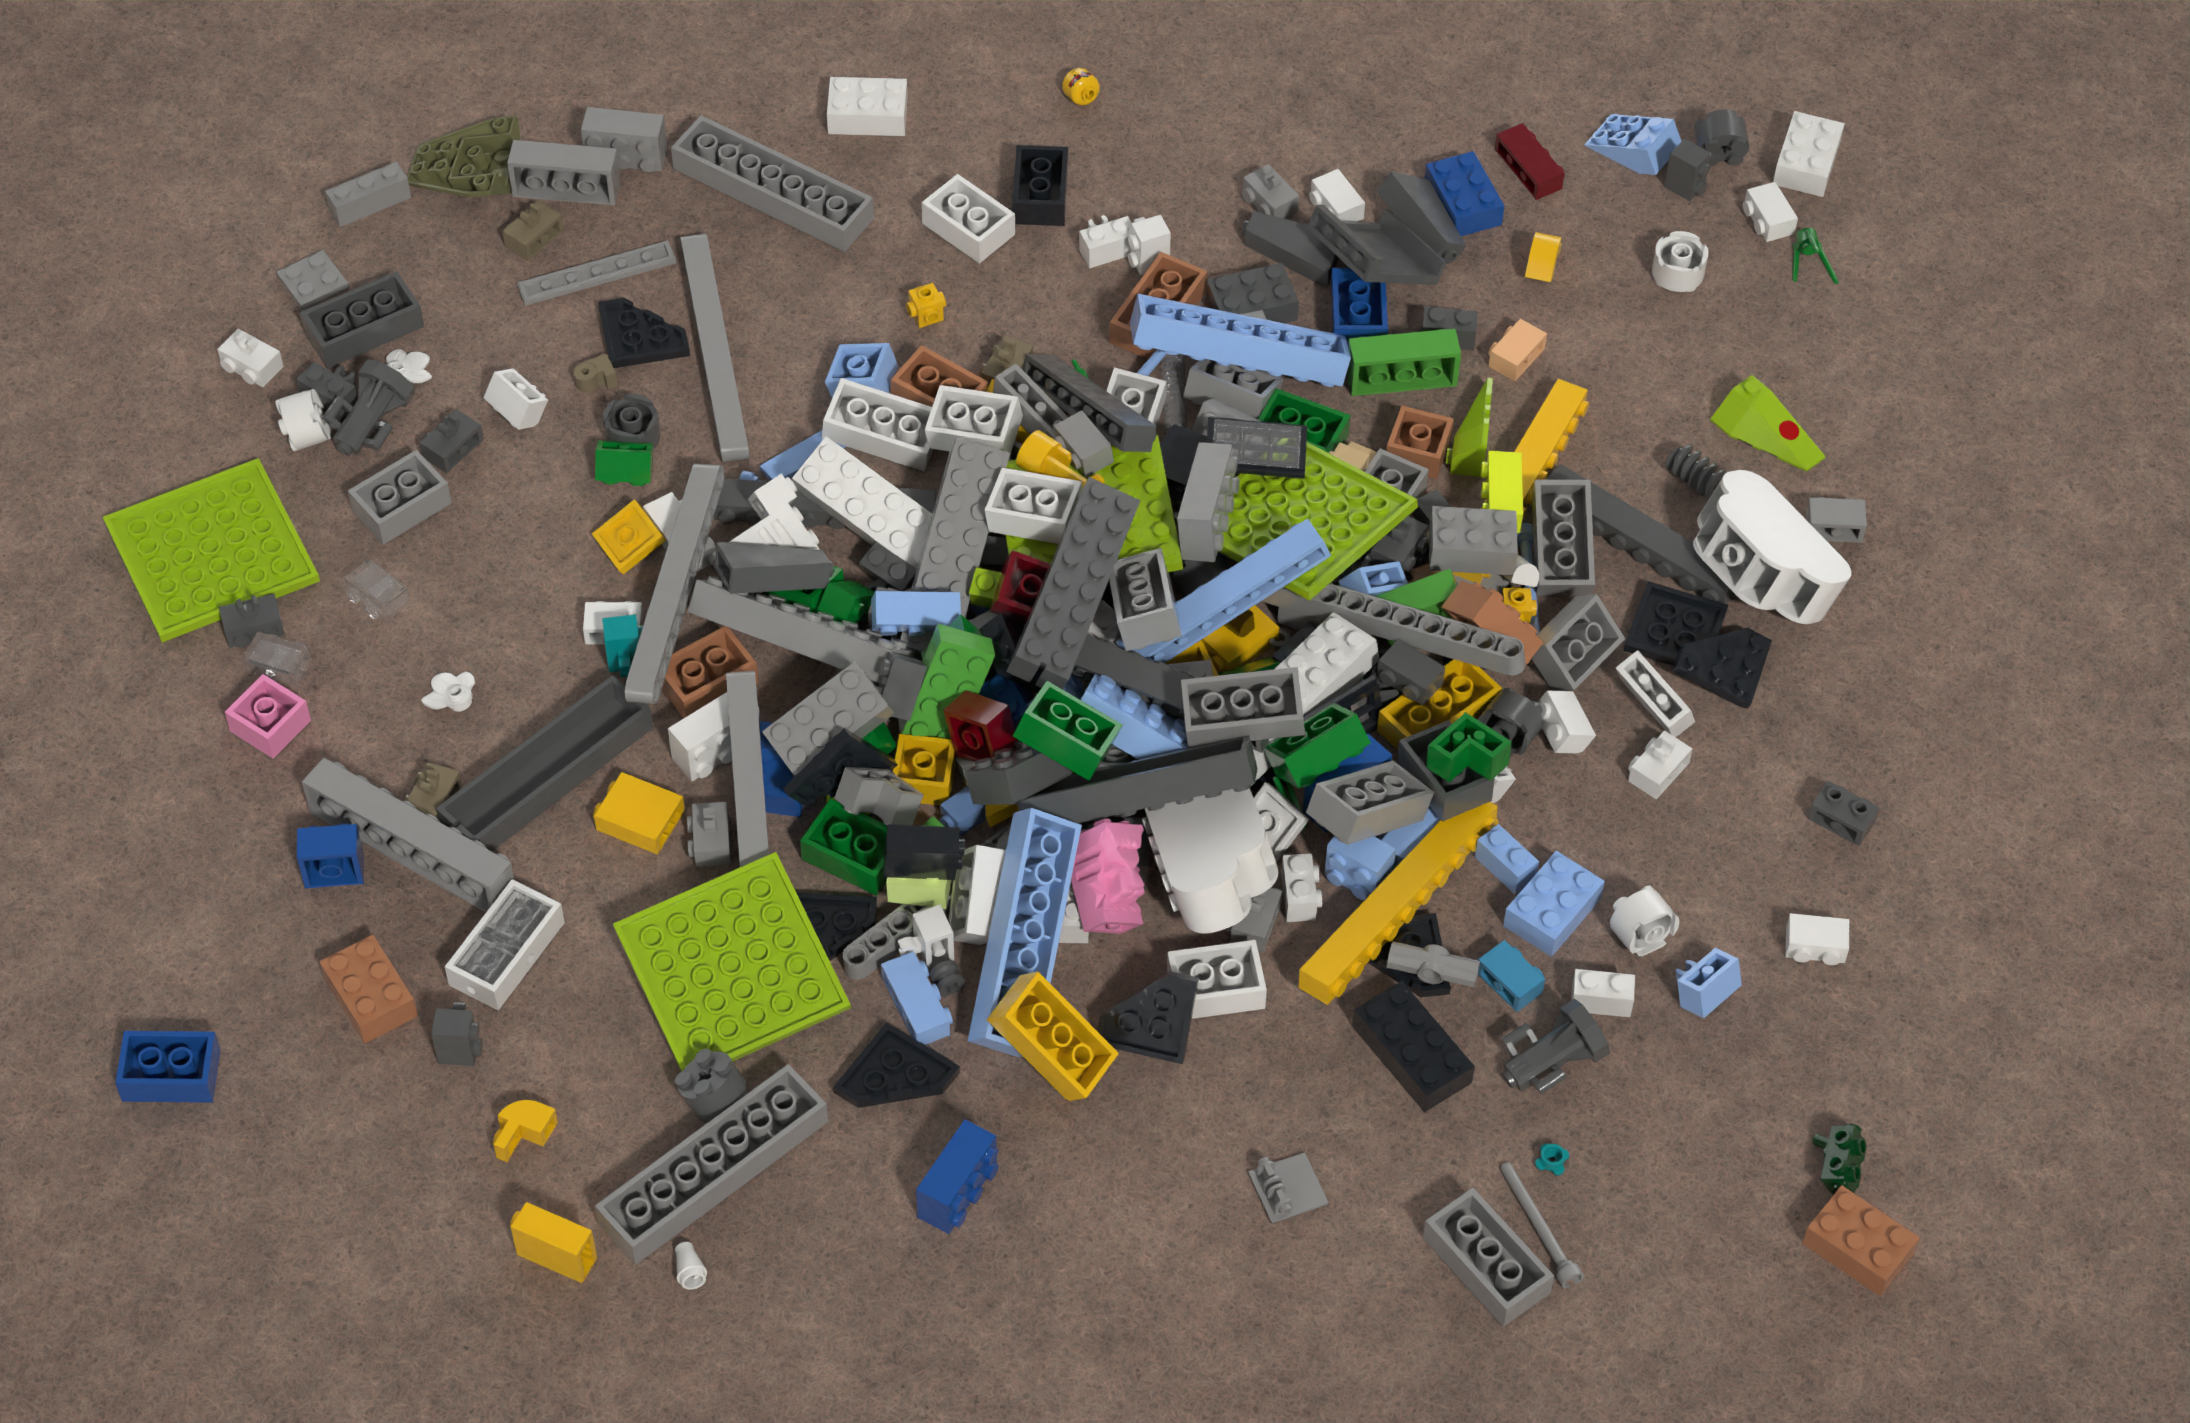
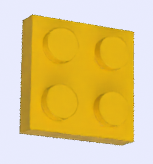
M635 499L592 533L623 575L666 541Z

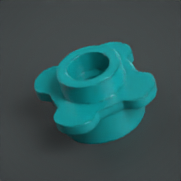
M1543 1144L1540 1147V1158L1535 1161L1536 1168L1538 1170L1545 1169L1551 1171L1556 1176L1562 1175L1565 1170L1564 1163L1569 1159V1152L1557 1144Z

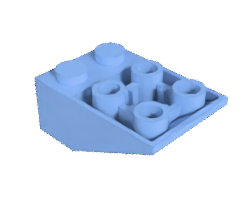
M1611 114L1598 130L1593 133L1584 146L1639 174L1656 175L1668 162L1670 153L1682 141L1674 119Z

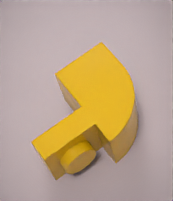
M1535 232L1525 277L1546 282L1552 281L1557 257L1562 246V237Z
M533 1100L516 1101L502 1109L498 1114L500 1129L496 1132L493 1139L496 1158L508 1162L522 1138L544 1147L558 1123L556 1110Z

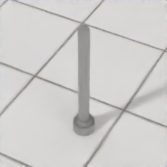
M1508 1162L1503 1163L1500 1168L1501 1172L1556 1263V1277L1564 1289L1570 1287L1567 1281L1572 1279L1574 1284L1580 1283L1584 1278V1274L1579 1265L1567 1259L1513 1166Z

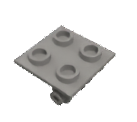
M1305 1152L1275 1163L1269 1160L1268 1157H1264L1257 1162V1169L1248 1171L1272 1224L1329 1204Z

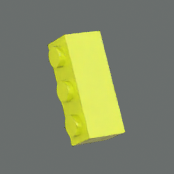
M1488 451L1487 462H1482L1481 478H1486V482H1482L1481 499H1486V503H1482V509L1516 511L1517 533H1520L1523 518L1522 453Z

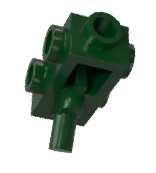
M1858 1125L1832 1126L1829 1138L1820 1134H1816L1813 1137V1145L1824 1149L1825 1160L1821 1180L1832 1194H1835L1841 1185L1854 1194L1855 1190L1859 1187L1861 1179L1860 1165L1865 1159L1867 1145L1865 1138L1861 1136L1862 1129Z

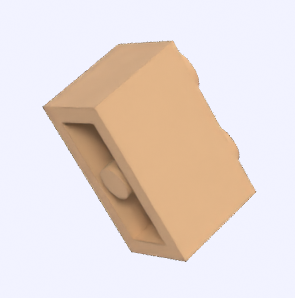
M1520 318L1514 326H1509L1506 329L1503 338L1498 343L1494 342L1490 347L1488 367L1516 381L1545 349L1547 333Z

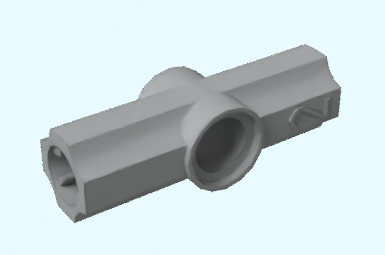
M1392 942L1387 961V968L1417 974L1420 980L1429 984H1439L1444 980L1474 987L1476 984L1480 961L1451 955L1447 949L1439 945L1432 944L1420 948L1398 942Z

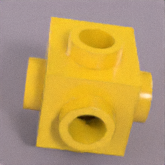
M933 283L918 286L908 291L909 302L906 303V309L909 316L914 318L919 328L944 320L943 307H946V300L941 291L938 292Z
M1503 588L1501 595L1504 599L1502 602L1515 608L1521 614L1519 619L1530 624L1531 617L1536 616L1537 602L1532 600L1531 588Z

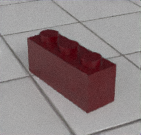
M1523 123L1496 134L1495 151L1535 200L1562 189L1565 178L1561 165H1557L1550 156L1549 151L1542 147L1537 141L1535 134L1529 131Z

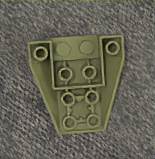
M517 116L492 118L418 144L407 174L409 185L464 197L510 194L511 183L507 162L513 140H521Z

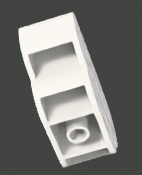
M1736 470L1724 474L1697 518L1700 531L1693 541L1696 553L1742 601L1762 610L1776 609L1784 617L1801 624L1816 623L1825 617L1851 577L1850 566L1844 558L1770 482L1753 472Z
M1250 788L1240 792H1234L1233 789L1222 791L1221 795L1213 798H1205V795L1194 797L1193 801L1181 805L1176 804V802L1166 803L1165 807L1154 811H1148L1145 808L1147 817L1142 818L1147 835L1153 833L1148 838L1167 893L1173 891V894L1168 895L1173 911L1180 910L1185 925L1194 932L1213 933L1236 925L1248 915L1252 905L1251 898L1266 892L1277 880L1278 867Z

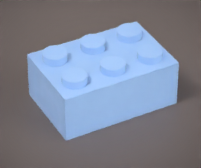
M1555 851L1506 908L1503 926L1552 957L1601 900L1605 881L1560 852Z

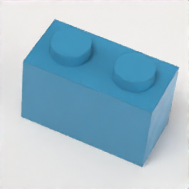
M1505 940L1478 959L1480 961L1478 976L1516 1012L1543 993L1545 978L1541 970L1529 964L1523 958L1519 949L1510 946Z

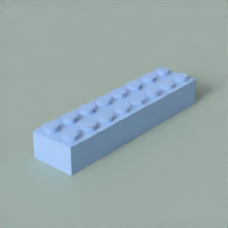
M1137 294L1130 320L1133 344L1141 349L1151 350L1154 348L1163 350V352L1169 355H1178V353L1189 355L1192 359L1199 361L1204 359L1214 360L1223 366L1233 364L1241 366L1248 371L1263 370L1273 376H1293L1296 380L1303 382L1308 380L1318 381L1327 387H1333L1334 385L1343 386L1351 359L1347 341L1343 335Z
M1034 808L1013 813L968 1042L1012 1056L1023 1057L986 1019L1020 975L1038 971L1051 984L1082 825Z

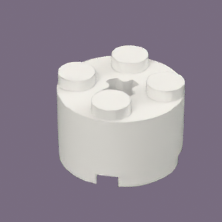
M1675 231L1670 233V236L1664 239L1662 237L1658 240L1652 265V275L1658 286L1675 292H1691L1702 283L1708 259V248L1706 244L1704 247L1699 241L1700 238L1689 232Z
M315 389L305 390L276 400L278 412L283 418L278 421L283 435H289V443L294 452L331 439L330 425L322 419L324 416L322 408L324 406Z
M1645 886L1628 898L1621 897L1613 905L1615 911L1610 920V927L1633 955L1636 953L1638 956H1645L1667 944L1664 939L1668 934L1671 933L1674 936L1678 930L1679 917L1651 886Z

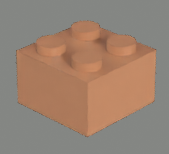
M1401 405L1386 451L1429 469L1428 477L1438 479L1447 448H1449L1452 439L1454 418Z

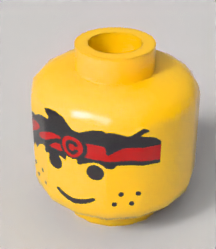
M1075 68L1064 77L1062 89L1065 95L1075 104L1084 106L1096 99L1100 91V84L1097 78L1085 68Z

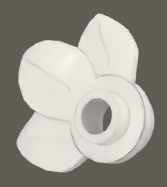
M396 349L387 355V365L400 372L408 381L423 383L432 379L431 374L424 370L430 361V357L422 352L406 354L402 349Z
M467 671L459 674L457 677L446 672L437 674L431 680V686L434 691L423 697L421 701L426 707L435 710L449 707L456 712L466 710L472 703L473 695L471 689L475 684V679Z

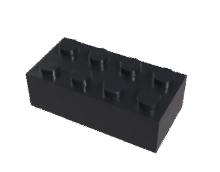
M1403 981L1398 982L1354 1009L1352 1021L1354 1030L1424 1113L1472 1083L1475 1069L1474 1064Z

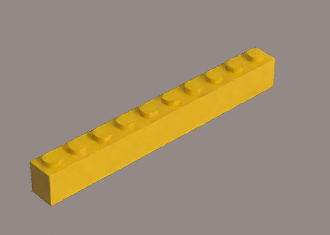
M1557 379L1514 451L1522 453V522L1527 512V505L1532 506L1531 491L1534 481L1547 479V471L1549 469L1553 470L1557 463L1558 452H1564L1569 440L1568 435L1575 433L1579 424V416L1584 417L1589 407V402L1586 401L1588 390L1561 379ZM1452 572L1456 576L1479 584L1484 577L1489 579L1492 575Z
M1488 802L1443 822L1440 820L1299 969V989L1326 1005L1335 997H1340L1344 993L1347 984L1353 978L1356 979L1361 975L1364 966L1369 960L1377 958L1383 945L1387 941L1391 942L1396 937L1399 928L1404 923L1408 924L1412 920L1415 911L1421 905L1424 906L1429 902L1432 893L1438 887L1441 888L1445 885L1454 869L1458 870L1463 865L1466 856L1471 851H1476L1477 840L1498 825V806Z

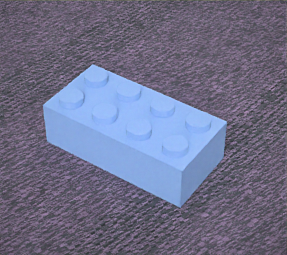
M1095 673L1080 700L1123 724L1113 743L1114 746L1138 760L1188 749L1184 720L1170 717L1162 707L1146 703L1141 700V697L1136 692L1124 690L1117 686L1112 678Z

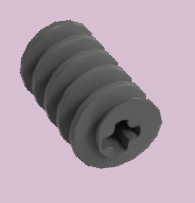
M1688 444L1684 448H1676L1666 460V469L1672 470V473L1680 477L1682 482L1688 483L1691 489H1696L1699 495H1705V499L1709 500L1722 477L1726 474V471L1721 469L1715 473L1718 468L1716 463L1707 467L1710 458L1704 457L1700 460L1702 455L1700 450L1691 454L1694 449L1692 444Z

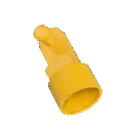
M1040 430L1034 431L1025 440L1018 452L1016 465L1026 472L1082 481L1083 486L1087 481L1086 478L1069 468L1072 460L1071 452L1064 449L1062 444ZM1093 474L1091 478L1105 484L1101 475Z

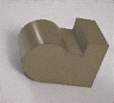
M607 354L580 363L574 369L576 386L582 392H593L599 386L605 384L608 389L618 386L616 372Z

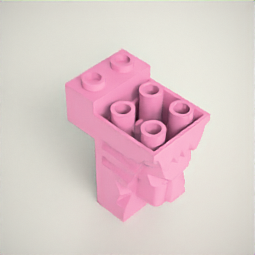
M1104 819L1095 822L1093 828L1080 831L1071 882L1084 932L1120 934L1143 924L1142 911L1136 900L1145 892L1144 883L1139 875L1140 868L1137 866L1139 862L1137 849L1141 846V836L1144 829L1142 825L1130 824L1129 821L1113 823L1110 819Z

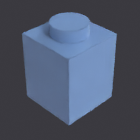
M967 786L940 804V823L945 827H959V837H961L986 820V805L973 804L969 787Z

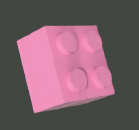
M264 674L225 711L230 732L272 759L311 721L306 700Z

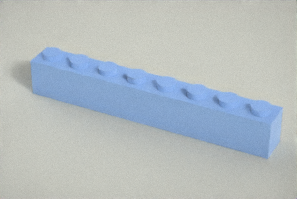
M1308 519L1294 525L1283 535L1269 541L1264 547L1246 556L1241 562L1230 569L1224 570L1205 585L1199 586L1182 600L1176 601L1175 605L1182 636L1174 638L1169 642H1159L1148 645L1143 649H1133V651L1140 653L1145 659L1166 663L1329 558L1331 554L1325 542ZM1122 638L1116 641L1119 648L1126 650Z

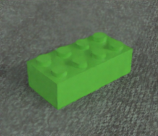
M1439 329L1435 331L1386 334L1349 339L1348 349L1351 359L1347 369V378L1351 396L1457 386L1461 350L1456 329Z
M937 624L922 660L927 669L911 719L906 721L898 718L900 734L951 739L943 709L965 690L979 695L995 657L991 638Z

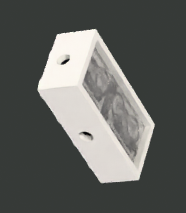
M512 879L446 964L445 971L449 986L499 1011L565 923L561 903Z

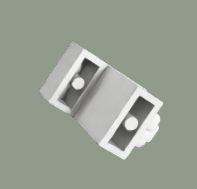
M782 473L754 491L748 498L761 521L728 542L819 550L817 536L811 529L806 530L801 522L804 520L802 514L795 506L792 508L790 506L797 498L795 494L797 488L789 477L784 478ZM714 551V553L709 557V560L714 566V568L716 561V551Z

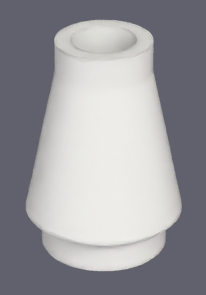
M683 1242L675 1247L677 1281L685 1289H697L705 1283L707 1270L695 1252L692 1243Z

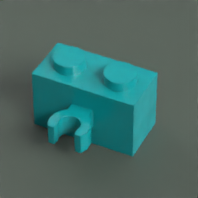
M636 614L602 618L609 672L620 671L621 677H628L643 625L637 624Z

